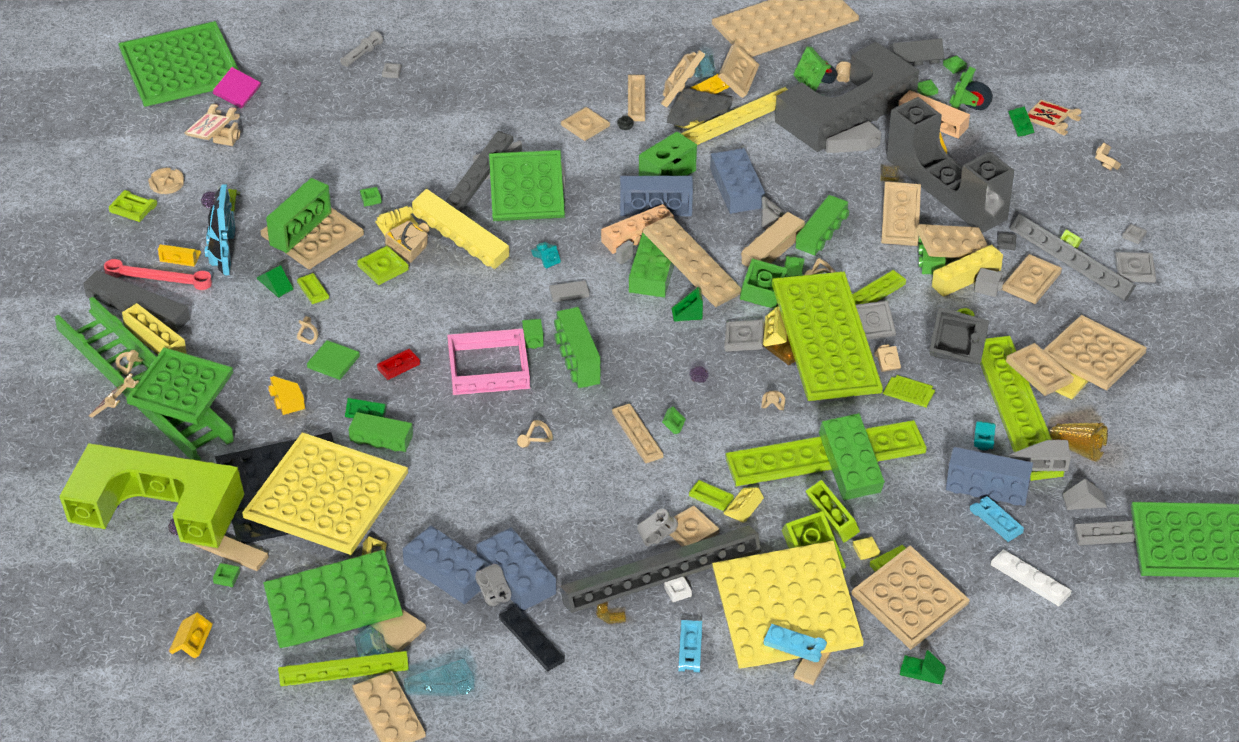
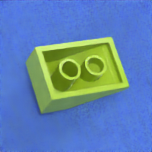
M823 511L786 523L781 531L789 549L834 541L841 568H846Z

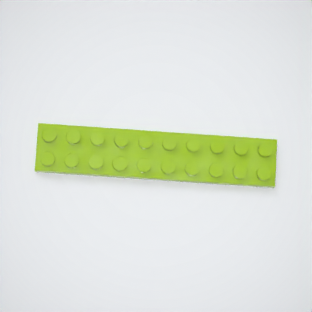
M1011 337L987 338L980 366L1013 452L1052 440L1029 382L1006 362L1007 356L1016 352ZM1032 471L1030 481L1064 477V471Z
M914 420L865 429L877 462L926 453L927 447ZM820 437L725 453V459L735 486L832 470Z

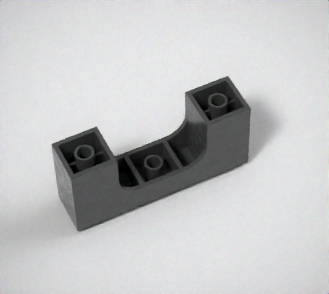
M874 42L851 56L850 82L858 87L839 97H825L801 82L776 96L775 123L816 152L826 149L827 138L865 122L876 121L879 117L889 114L892 109L898 107L899 100L909 90L917 93L919 70L878 42Z
M919 97L892 109L887 160L899 167V170L917 184H921L923 189L971 227H979L982 233L1008 220L1014 169L991 152L964 164L963 167L946 154L940 142L942 114Z

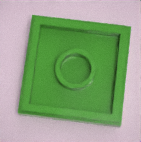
M326 340L308 361L307 368L340 380L360 357L358 351Z

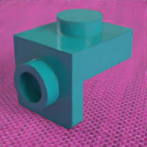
M543 242L537 244V248L531 250L534 257L541 258L543 267L546 269L561 262L556 245Z
M976 422L974 447H977L979 450L994 448L995 423Z

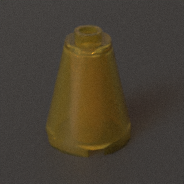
M1101 422L1057 423L1055 427H1052L1050 436L1052 440H1068L1070 451L1091 461L1098 462L1104 452H1100L1102 446L1107 445L1108 428Z

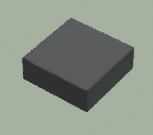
M998 233L997 248L1016 250L1017 235Z

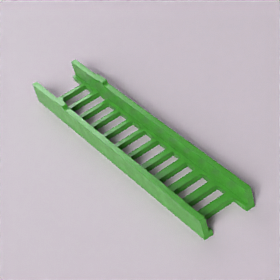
M94 297L89 298L91 307L89 313L96 320L77 330H74L61 316H54L57 330L116 387L124 383V378L120 375L122 372L119 369L115 370L110 364L114 363L120 354L130 352L131 350L137 351L139 353L138 357L143 359L141 363L147 369L156 358L147 347L122 325V322L115 315L113 316ZM100 323L106 328V330L87 340L82 334ZM112 332L119 337L97 350H94L89 345ZM120 343L127 348L107 360L100 355ZM135 361V362L133 363L132 368H134L135 366H137V365H139V364H141V363ZM147 370L132 377V379L139 381ZM126 387L122 393L128 397L133 388ZM137 407L189 459L200 461L201 457L197 454V448L216 437H219L227 445L234 441L232 428L210 407L197 425L193 424L180 432L175 427L185 421L176 418L168 421L164 417L166 415ZM206 426L212 430L191 443L186 439V437Z

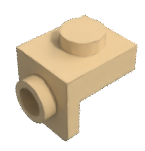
M234 122L230 129L223 127L213 136V143L233 146L236 140L240 138L238 123Z
M1103 143L1097 149L1095 158L1103 163V167L1112 170V168L1118 170L1121 164L1107 156L1111 147Z
M882 345L878 347L879 349L876 350L874 355L878 357L881 372L901 368L896 346Z

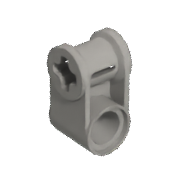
M659 509L652 516L642 521L637 526V531L645 546L649 547L650 544H658L669 534L673 533L678 527V520L670 516L667 510Z
M492 564L476 572V582L480 586L485 602L489 606H496L500 602L504 603L510 600L511 590L499 565Z

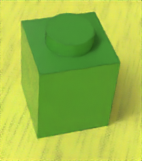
M541 319L522 320L525 347L532 349L544 347Z

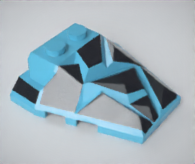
M225 184L221 185L214 194L215 203L208 215L209 226L207 227L206 235L208 246H205V257H208L209 264L218 266V270L221 273L230 275L231 258L228 239H234L236 226L234 213L231 211L232 204L228 187Z

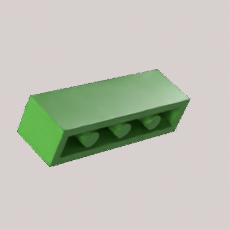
M828 195L797 234L796 249L814 256L818 251H822L827 240L830 241L833 232L840 228L842 220L848 218V201Z

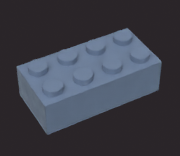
M745 148L712 153L710 157V170L729 213L760 209L765 191Z
M620 176V216H635L662 204L674 216H692V176Z
M954 447L949 463L946 490L973 497L984 498L987 496L993 501L1025 506L1033 462Z
M429 526L403 548L404 565L463 604H466L481 591L480 586L476 582V572L491 565L433 526Z
M512 527L476 544L478 557L491 565L497 564L501 567L504 578L511 590L510 599L521 611L556 594V578Z

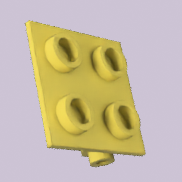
M407 206L400 208L399 211L395 209L394 213L390 211L380 214L377 217V221H375L384 236L388 231L407 221H411L416 226H419L411 215L413 213L412 208Z

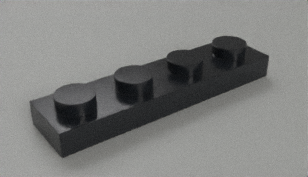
M517 606L499 614L500 621L547 672L565 662V657Z

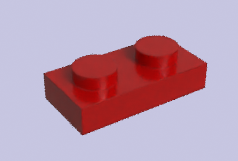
M407 349L378 363L377 370L387 380H390L420 365V359L410 349Z

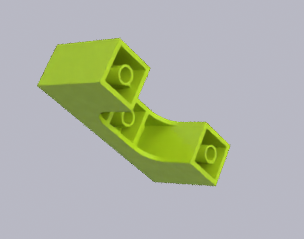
M88 443L59 497L68 522L100 529H106L118 505L128 498L141 496L178 502L172 516L180 542L218 548L244 496V490L238 467Z

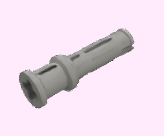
M377 31L371 32L368 38L361 40L359 46L340 59L341 64L349 67L350 64L367 51H373L376 45L383 43L381 34Z

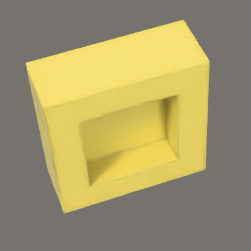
M872 537L853 541V547L860 560L879 556L880 550Z

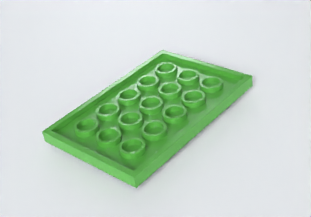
M1132 502L1131 512L1141 576L1239 578V504Z
M384 550L263 582L279 648L298 645L403 616Z

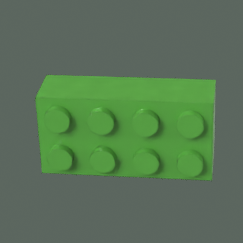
M310 178L266 217L270 246L288 253L331 214L329 185Z
M642 233L629 275V293L665 298L674 264L644 233Z
M579 307L556 311L557 319L554 320L557 331L554 334L555 342L557 345L560 344V354L566 358L565 365L567 370H571L572 382H576L578 388L600 384V356Z
M860 413L822 421L819 435L843 501L881 493L885 481Z

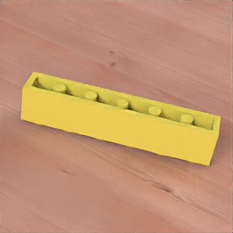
M428 189L412 202L413 214L417 218H421L431 228L440 231L444 237L453 240L457 246L463 247L471 256H476L484 265L496 269L509 257V245Z

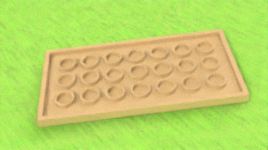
M768 0L712 19V25L732 45L736 43L748 55L753 57L859 20V15L843 0Z

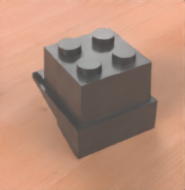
M938 307L929 350L930 355L936 358L981 365L989 320Z

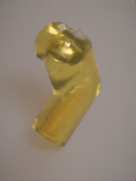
M599 604L597 606L596 615L608 624L626 622L625 612L611 613L608 611L606 604Z

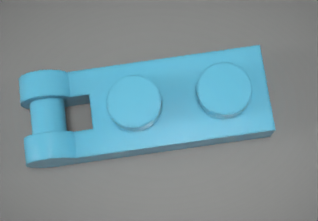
M986 496L980 500V503H974L970 506V511L974 515H978L1007 542L1023 533L1024 527L989 497Z
M681 620L678 670L680 672H685V670L700 672L702 621ZM686 658L694 659V661H686Z
M771 624L764 638L765 646L813 662H819L822 656L821 651L825 650L827 645L826 640L822 638H813Z

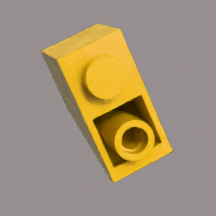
M275 376L270 377L271 385L268 386L270 396L275 397V407L277 410H281L282 415L305 409L304 396L298 383Z

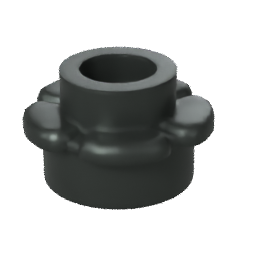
M622 116L618 119L617 125L622 130H629L634 125V121L629 116Z

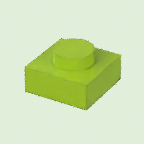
M1065 230L1060 238L1076 249L1083 240L1068 230Z

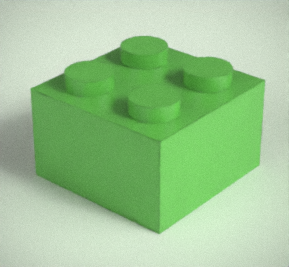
M752 258L742 285L740 300L776 308L778 303L772 287V279L786 277L788 268Z

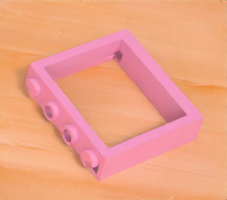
M523 329L447 335L453 395L530 389V376ZM506 346L519 347L522 371L457 377L455 351Z

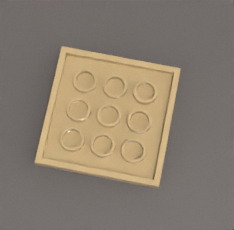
M331 208V214L286 254L307 269H311L362 237L364 231ZM265 227L261 230V236L269 241L268 229Z
M1081 315L1043 351L1064 369L1100 388L1108 390L1146 353L1147 347Z
M912 546L907 547L860 583L851 593L910 650L966 607L970 601Z

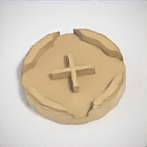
M162 168L154 171L148 182L150 189L154 192L170 194L182 188L184 176L177 169L174 171L171 168Z

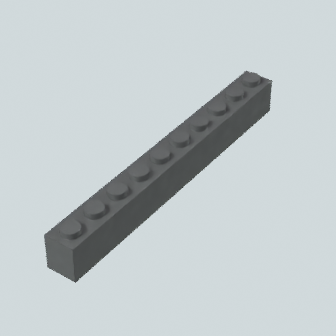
M750 526L742 527L561 585L559 587L563 604L571 613L680 577L712 568V563L747 557L761 552L759 534Z

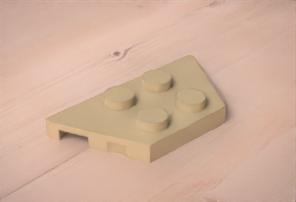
M699 50L697 54L692 52L684 55L665 81V89L663 91L665 98L661 101L663 106L668 107L677 93L684 89L685 82L694 75L695 68L706 55Z

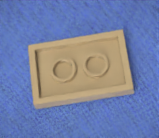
M734 43L730 47L718 77L740 97H745L759 64L739 45Z
M1029 254L1003 284L1002 290L1036 304L1059 277L1062 268Z
M1035 343L1008 355L1006 358V362L1044 396L1073 382L1074 377Z

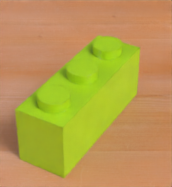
M822 480L805 491L810 503L818 512H824L829 526L843 543L860 532L855 519Z

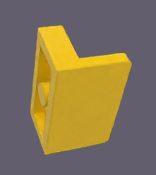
M718 73L690 87V89L715 95L729 88V86L718 77Z
M162 244L158 247L160 262L195 267L201 255V251Z
M198 612L184 619L180 624L169 652L174 654L182 649L191 657L197 658L202 651L213 624Z

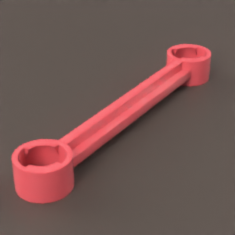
M118 259L108 260L104 264L105 274L115 278L124 275L192 284L198 290H206L212 285L211 274L207 271H198L192 275L123 266L122 262Z

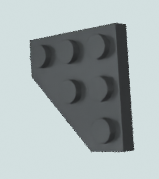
M684 88L667 117V123L684 127L690 125L692 121L698 120V122L712 119V116L716 114L723 115L728 113L732 105V98Z

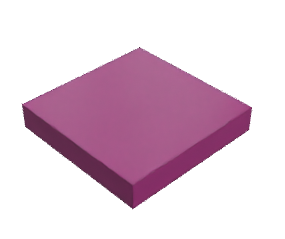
M231 67L213 89V94L239 108H243L261 86V82Z

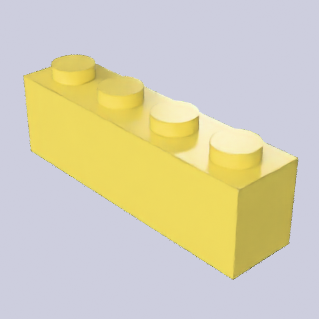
M991 244L933 271L932 287L943 297L976 282L980 268L1000 271L1003 254Z
M136 303L122 312L124 327L155 353L159 354L165 347L187 354L185 340Z

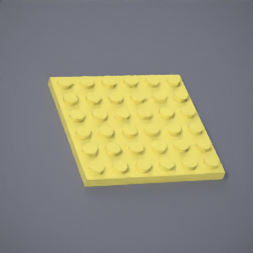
M302 432L245 508L243 518L352 555L407 476L408 467Z
M834 541L712 563L739 669L801 658L764 645V638L771 624L813 638L819 637L826 640L827 645L821 653L863 646L864 641Z

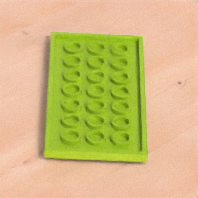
M845 271L772 279V287L807 401L882 393L883 387Z

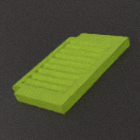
M897 375L895 378L891 377L883 394L927 408L935 390L932 389V385Z

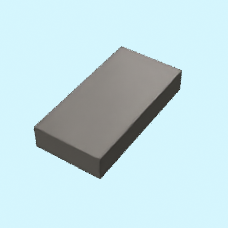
M586 281L549 286L553 302L589 297Z

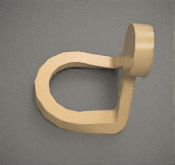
M818 258L812 270L806 271L804 275H814L823 272L834 273L836 271L826 261ZM820 263L827 268H821L817 270Z
M305 316L303 321L299 320L302 327L297 334V339L313 344L318 339V331L311 324V318ZM309 327L313 330L314 338L312 340L301 336L304 329Z
M135 350L124 352L116 358V367L127 375L132 370L133 363L135 361L141 363L143 359L138 357L139 353ZM126 356L129 361L128 368L120 365V360Z
M778 391L766 392L762 398L761 408H767L772 403L779 410H784V395Z
M534 420L527 434L518 437L517 443L520 447H528L530 441L548 443L553 440V435L543 421ZM541 426L548 438H530L534 427Z

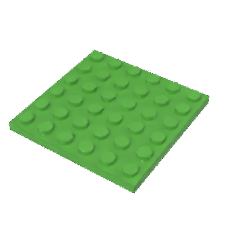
M216 21L118 43L121 55L144 107L213 91L231 67L239 71Z

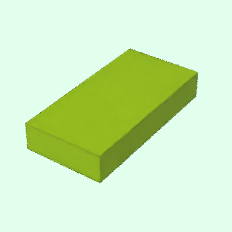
M314 273L297 279L298 285L311 304L329 299L328 293Z
M700 480L697 481L689 492L690 497L722 511L734 499L733 494Z

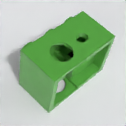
M679 132L673 133L639 154V176L690 175L696 171L697 144Z

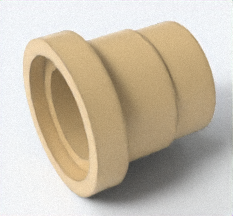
M840 62L837 64V80L839 82H848L850 80L851 63Z

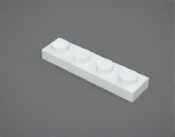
M1004 549L991 561V566L1057 606H1060L1071 595L1072 590Z

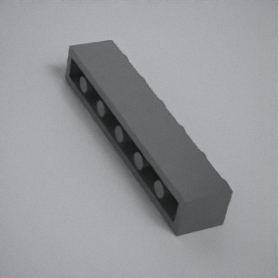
M98 270L83 283L85 294L88 298L94 297L104 305L115 307L121 312L137 303L176 333L190 320L188 306Z

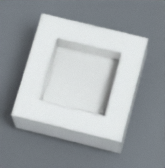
M684 577L664 583V589L672 602L692 596V590Z

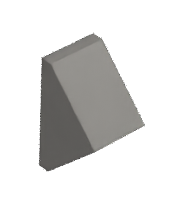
M764 196L761 205L762 228H768L786 213Z
M1086 479L1063 493L1067 510L1107 507L1103 492Z

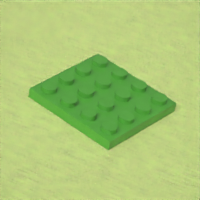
M560 150L489 154L493 221L565 218Z
M164 347L126 398L127 404L197 425L232 376L233 367Z

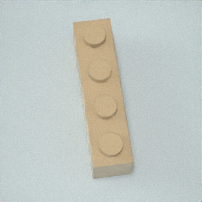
M789 212L779 217L771 227H768L762 235L756 237L748 247L742 250V264L749 268L752 258L770 264L773 263L796 242V236L805 226V221Z

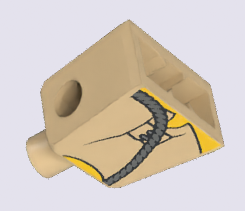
M407 221L385 233V245L411 263L427 246L429 226L424 222L416 226L411 221Z

